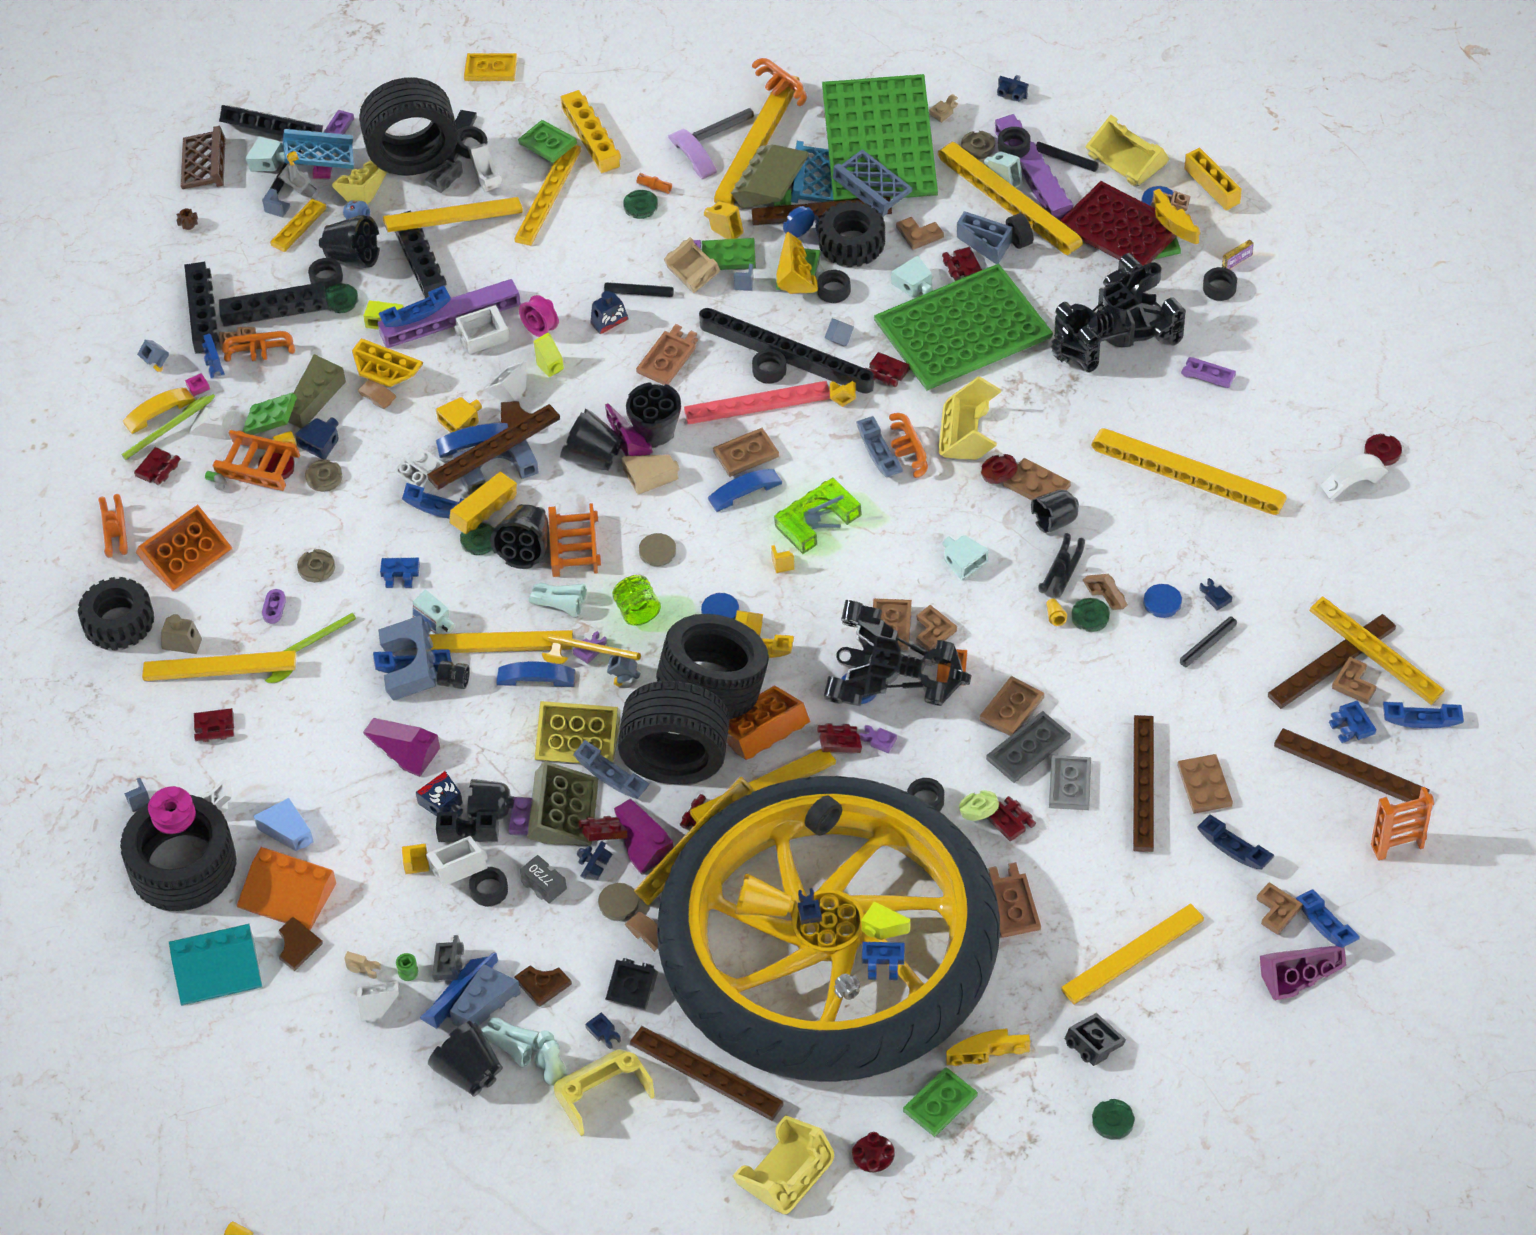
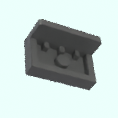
M446 160L425 179V185L442 193L462 175V162L457 160L455 163Z
M454 935L453 942L436 943L432 973L434 981L458 979L459 971H462V959L460 957L464 954V944L460 942L458 935Z

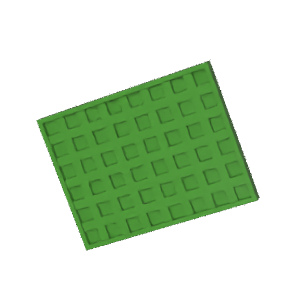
M924 74L822 82L834 201L859 199L833 179V169L838 163L842 165L861 150H864L913 188L912 192L904 198L938 195ZM861 157L857 162L867 163V160ZM855 167L846 168L848 171L855 172ZM858 167V172H868V168ZM870 168V172H880L877 168ZM858 177L861 181H868V177ZM870 177V181L880 182V177ZM882 177L883 182H892V179ZM870 186L874 191H880V187ZM883 187V191H893V187ZM895 187V192H903L905 190L902 187Z

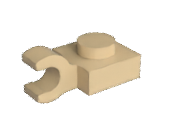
M951 94L945 103L939 101L929 109V114L942 123L953 114V108L958 105L955 101L958 97Z
M347 951L344 957L347 969L354 973L366 974L367 972L370 978L376 979L377 974L372 970H381L379 962L369 961L366 956Z

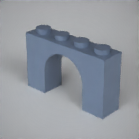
M527 440L495 457L511 461L515 465L521 479L539 473L537 460ZM470 449L453 454V459ZM483 465L460 477L468 495H471L486 483L480 470Z
M420 615L378 629L380 645L385 652L392 651L395 653L407 648L418 649L417 655L410 665L384 675L385 690L394 701L436 687L435 678H437V672L433 667L435 657L431 652L433 642L429 636L431 632L429 622H425Z

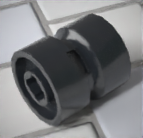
M442 660L437 671V684L447 687L452 684L454 688L466 689L470 676L469 665L462 663L454 665L453 662Z

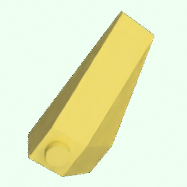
M370 160L363 164V168L351 170L350 175L340 176L332 183V187L347 202L351 200L364 201L368 205L376 195L387 172L378 168Z

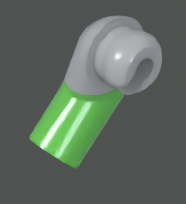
M212 471L206 472L205 479L216 482L214 486L216 489L224 490L227 484L224 476Z

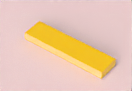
M312 198L270 241L271 246L286 252L327 209L326 204Z

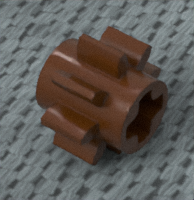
M185 208L176 214L177 225H182L183 230H190L195 225H198L197 212L192 213V209Z

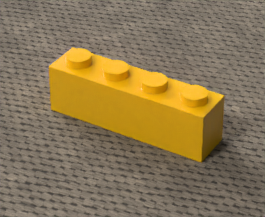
M1200 147L1185 155L1184 169L1226 211L1240 204L1242 189Z
M500 471L450 510L449 523L464 534L475 530L480 523L488 520L495 511H499L504 504L515 498L517 483Z

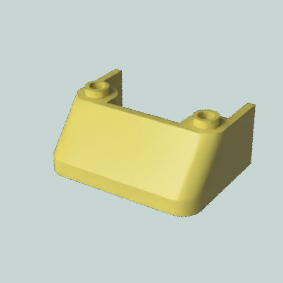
M978 376L946 400L942 411L939 454L941 456L953 459L977 460L997 446L996 442L978 432V420L988 413L989 401L1001 393L1000 388Z
M622 1049L615 1050L559 1079L554 1084L555 1096L580 1136L584 1135L582 1117L573 1103L581 1099L583 1092L622 1072H634L651 1099L655 1097L653 1080L634 1053Z

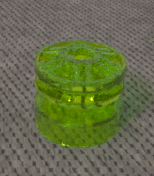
M632 575L626 577L613 589L612 597L628 625L637 626L648 623L659 614L661 603L646 576Z

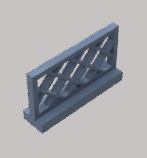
M864 150L859 151L842 165L838 163L833 169L834 180L862 202L878 210L883 217L888 214V209L910 194L913 189ZM863 157L867 160V163L857 162V160ZM855 167V172L848 171L846 168ZM858 167L868 168V172H858ZM870 168H877L880 172H870ZM858 177H868V181H861ZM870 177H880V182L870 181ZM882 177L890 178L892 182H883ZM870 186L880 187V191H874ZM883 187H893V191H883ZM895 187H902L905 190L903 192H895ZM883 196H893V199L888 202Z

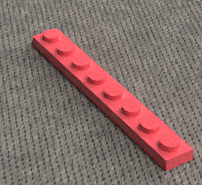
M827 381L684 406V412L689 425L830 399V390Z

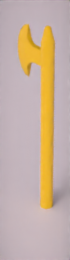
M556 635L542 636L543 639L553 643L549 653L542 652L543 659L550 663L563 664L567 661L568 658L561 655L562 645L638 661L641 659V653Z

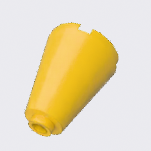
M745 874L735 914L786 916L787 912H792L794 901L791 900L790 895L750 874Z

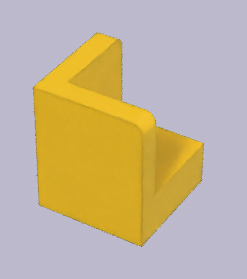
M834 381L830 382V399L842 407L856 399V383L851 381L845 386H840Z
M772 545L771 556L776 573L794 570L793 553H790V550L777 553L775 545Z
M737 610L736 620L744 623L760 636L763 614Z
M426 844L402 847L405 874L429 871Z

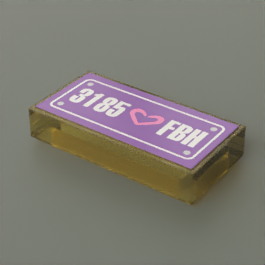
M1249 239L1224 254L1222 267L1231 269L1252 256L1254 243Z

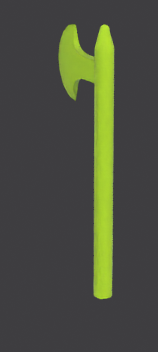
M205 395L193 401L183 409V413L122 453V457L127 460L205 407L214 399L215 395Z
M350 613L283 651L295 650L297 652L352 622L356 617L353 613ZM293 670L274 671L265 681L267 683L282 681Z

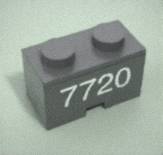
M537 855L520 869L521 882L525 887H530L534 890L539 899H544L550 904L567 889L566 879L555 869L549 870L547 868L549 864Z

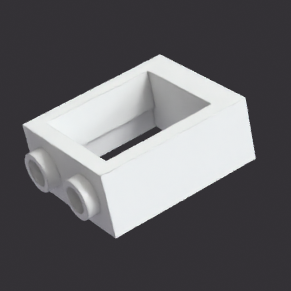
M496 305L456 318L457 326H454L457 336H461V344L463 348H467L469 354L510 341L508 328ZM493 322L497 331L469 339L466 333L467 330Z
M471 836L426 854L431 871L443 887L487 869V854L484 849H481L479 842H475Z

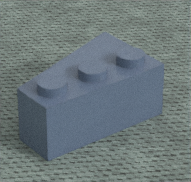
M964 211L957 222V238L993 263L998 264L1012 243L1013 227Z

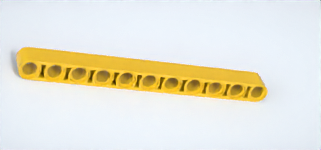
M793 76L794 78L800 81L799 77ZM787 87L778 96L773 95L772 92L770 93L717 188L714 196L715 203L720 201L734 205L736 200L731 192L735 188V184L740 180L743 171L746 170L750 160L756 154V150L760 146H766L793 98L794 90Z
M951 142L938 151V156L944 164L1012 215L1023 214L1033 231L1065 255H1070L1083 245V241L1077 233L957 143Z
M1101 428L1091 443L1092 448L1099 453L1272 515L1279 514L1287 499L1286 495L1280 490L1109 429Z

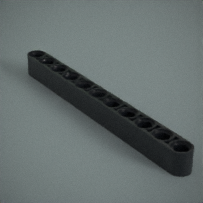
M703 308L699 312L700 328L705 332L756 352L766 349L777 350L785 356L787 364L834 381L840 385L845 386L853 381L856 383V391L867 394L874 389V375L868 369L712 308Z

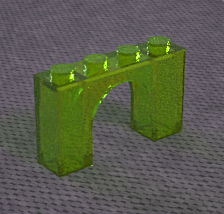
M832 477L814 490L809 491L799 500L792 502L787 508L777 512L774 515L775 527L804 554L818 545L816 532L803 520L804 512L842 495L843 499L823 509H830L848 525L862 516L861 504Z

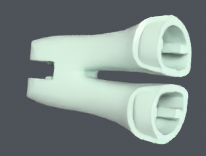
M546 583L534 584L529 602L535 605L554 607L565 611L571 617H577L581 613V603L586 599L587 588L585 584L562 586L548 585Z
M493 1017L488 1021V1026L482 1029L490 1043L506 1051L521 1067L529 1064L533 1055L532 1051L535 1052L540 1049L537 1042V1037L540 1033L538 1031L516 1027L500 1018Z
M544 1030L537 1037L540 1050L535 1055V1064L537 1068L545 1070V1082L554 1086L559 1079L567 1075V1071L563 1061L560 1059V1048L557 1041L554 1040V1035Z

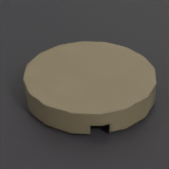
M972 131L962 138L961 147L975 158L983 159L992 155L995 151V139L990 133L985 131L976 133Z
M327 459L312 463L305 473L308 486L315 491L321 492L336 488L343 478L339 464L330 462Z
M653 533L646 536L639 544L640 558L643 562L650 563L651 566L669 564L676 555V543L666 534Z
M314 549L310 553L306 552L298 560V573L302 579L308 582H322L334 573L335 561L331 553L321 549Z
M614 883L605 887L598 898V905L602 914L606 918L616 921L625 920L626 917L634 915L639 905V898L634 892L635 889L625 883Z

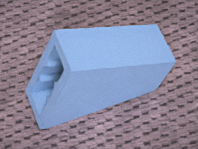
M289 798L254 815L258 830L295 851L306 848L309 844L313 843L310 829Z

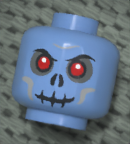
M351 200L344 206L343 215L346 219L359 215L370 216V209L364 201Z

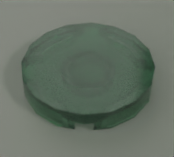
M632 191L623 200L624 211L627 215L630 214L636 219L650 217L658 209V199L651 191Z
M334 284L327 289L329 306L327 310L329 311L332 310L339 314L346 313L352 310L359 301L357 290L349 284Z
M482 522L475 530H471L468 534L461 532L460 543L463 550L471 552L472 555H484L492 551L490 538L494 527Z
M1084 598L1073 606L1071 618L1077 628L1085 629L1086 632H1096L1106 627L1110 618V611L1103 601L1096 598Z
M1118 1099L1100 1102L1094 1108L1092 1114V1124L1095 1131L1103 1138L1110 1140L1126 1137L1132 1131L1135 1123L1131 1107Z

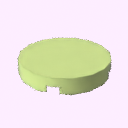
M982 790L980 794L975 795L974 792L964 797L959 804V810L962 817L966 820H982L995 813L998 809L999 801L995 793Z

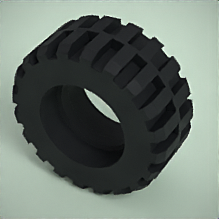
M846 201L844 204L842 202L838 203L835 207L832 206L828 211H825L819 220V248L829 261L836 262L837 265H847V267L855 265L859 267L864 263L867 265L872 262V259L875 260L879 257V254L884 250L885 221L878 210L874 207L871 208V205L867 203L865 205L859 201H856V203H851V201ZM847 231H857L863 233L862 235L857 237H846L840 235Z
M111 577L106 581L103 579L99 581V584H93L89 591L86 590L82 595L83 598L79 601L78 616L86 638L95 646H101V648L107 650L108 648L112 650H118V648L126 649L129 648V645L138 644L140 639L143 640L147 636L146 632L149 633L152 629L154 611L149 594L144 589V586L136 583L135 580H127L125 577H119V579ZM115 608L131 609L126 615L118 619L108 620L102 618L105 613Z

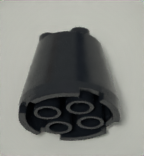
M359 215L326 225L322 238L319 239V247L323 249L326 258L335 259L339 263L358 268L373 267L377 262L380 248L377 247V235H379L377 224L371 216Z
M651 382L634 388L628 394L629 397L626 402V413L634 429L645 438L647 443L651 444L652 448L667 443L674 437L681 412L679 393L668 384L658 385Z
M585 408L584 413H580L572 426L566 441L567 445L563 446L560 458L569 462L609 471L613 464L612 459L614 455L617 456L621 450L623 439L597 415Z
M518 505L515 510L497 524L492 532L490 543L494 554L497 553L506 561L505 564L518 569H529L542 561L547 550L548 518L545 510L542 507L533 505Z
M468 1021L449 1034L450 1037L441 1047L437 1046L428 1059V1065L433 1071L475 1097L484 1086L488 1088L497 1080L495 1075L503 1069V1066L496 1057L481 1027L476 1022Z

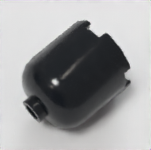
M1056 490L1038 496L1031 501V513L1036 514L1038 521L1035 523L1043 533L1052 532L1072 523L1078 516L1079 502L1067 490Z
M471 779L469 788H472V796H468V819H476L477 812H497L498 820L505 818L509 808L514 807V796H511L509 787L502 782Z

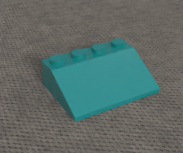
M250 924L169 941L181 1006L262 987Z

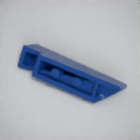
M494 952L488 957L471 959L459 973L458 979L450 983L434 1002L433 1006L420 1016V1019L437 1029L447 1017L451 1018L450 1010L481 966L485 964L493 968L498 962L497 953Z

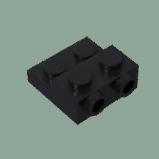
M623 958L622 961L616 960L605 1000L646 1010L650 994L654 990L658 971L654 969V965L642 963L641 966L634 964L635 961Z
M1098 1013L1069 1027L1064 1038L1070 1049L1078 1051L1082 1060L1086 1063H1091L1093 1066L1106 1060L1112 1051L1123 1046L1126 1041Z

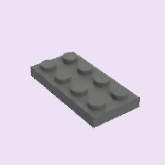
M1042 711L988 753L986 760L1015 783L1071 739V734Z

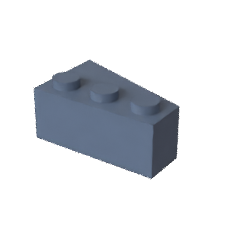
M483 964L450 1010L452 1024L458 1027L468 1021L476 1022L478 1025L482 1024L495 1010L503 1008L505 1003L512 997L516 998L521 994L518 980Z

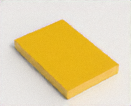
M467 53L464 81H515L517 53Z

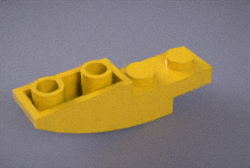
M1160 189L1153 191L1156 218L1179 238L1193 244H1198L1200 229L1197 225L1193 224L1191 216L1186 214L1183 209L1177 210L1174 205H1171L1167 194H1163Z
M1007 1028L971 1036L946 1051V1065L960 1066L972 1063L979 1065L989 1062V1055L1001 1056L1010 1053L1023 1054L1030 1052L1029 1034L1008 1036Z

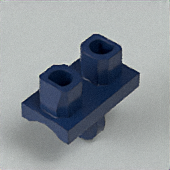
M1000 75L998 78L997 95L1005 97L1007 94H1010L1014 101L1020 102L1022 98L1027 99L1029 84L1020 81L1021 76L1016 75L1014 79Z
M601 841L593 854L591 853L593 849L591 846H587L586 849L580 848L577 851V856L580 858L578 863L583 865L585 862H588L580 877L586 879L588 875L596 880L599 879L604 868L595 864L596 860L607 865L613 855L604 848L605 842Z

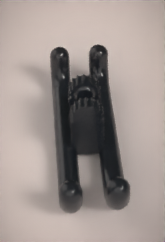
M1069 533L1064 534L1061 548L1044 582L1038 585L1040 593H1045L1049 589L1054 577L1058 576L1062 579L1058 587L1053 589V596L1059 598L1063 594L1083 553L1085 546L1084 538L1078 539L1075 553L1070 561V554L1067 550L1070 545L1071 535Z

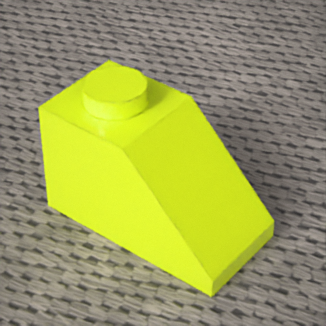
M546 333L534 340L537 366L548 377L563 370L562 355L551 335Z
M873 902L861 920L862 931L867 936L875 937L879 940L910 932L909 918L876 902Z

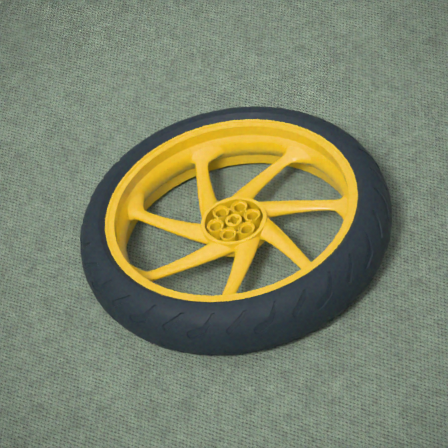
M816 776L788 780L756 790L750 795H746L728 805L696 832L678 855L665 882L658 913L657 940L661 965L676 1001L694 1026L715 1045L733 1057L769 1073L798 1080L838 1082L872 1077L902 1067L940 1045L964 1023L980 1001L994 969L1000 940V915L992 879L989 876L985 863L971 841L944 814L920 798L884 783L855 777ZM828 795L841 804L843 810L839 821L826 834L849 835L869 840L814 892V900L819 902L822 921L801 925L798 911V903H800L798 891L801 890L804 896L808 895L797 873L789 840L816 835L805 826V817L811 806L818 799ZM776 845L784 892L790 895L791 900L794 901L793 909L790 913L792 920L762 915L735 914L737 905L724 899L722 893L723 883L747 860ZM882 846H889L920 865L937 883L943 892V896L936 898L848 895L844 893V890L876 850ZM873 902L879 903L893 911L933 910L941 914L950 928L949 940L944 959L930 979L923 983L904 961V965H898V975L910 989L909 995L905 1000L873 1015L852 1020L835 1021L843 997L840 999L834 992L836 990L834 987L836 979L842 974H851L857 949L861 944L863 945V942H888L886 939L879 940L875 937H869L862 931L861 920ZM712 909L718 910L764 933L794 944L799 949L764 969L745 977L733 978L716 968L707 935L709 911ZM821 961H832L827 999L823 1014L818 1021H807L783 1016L753 1003L739 993L795 973Z

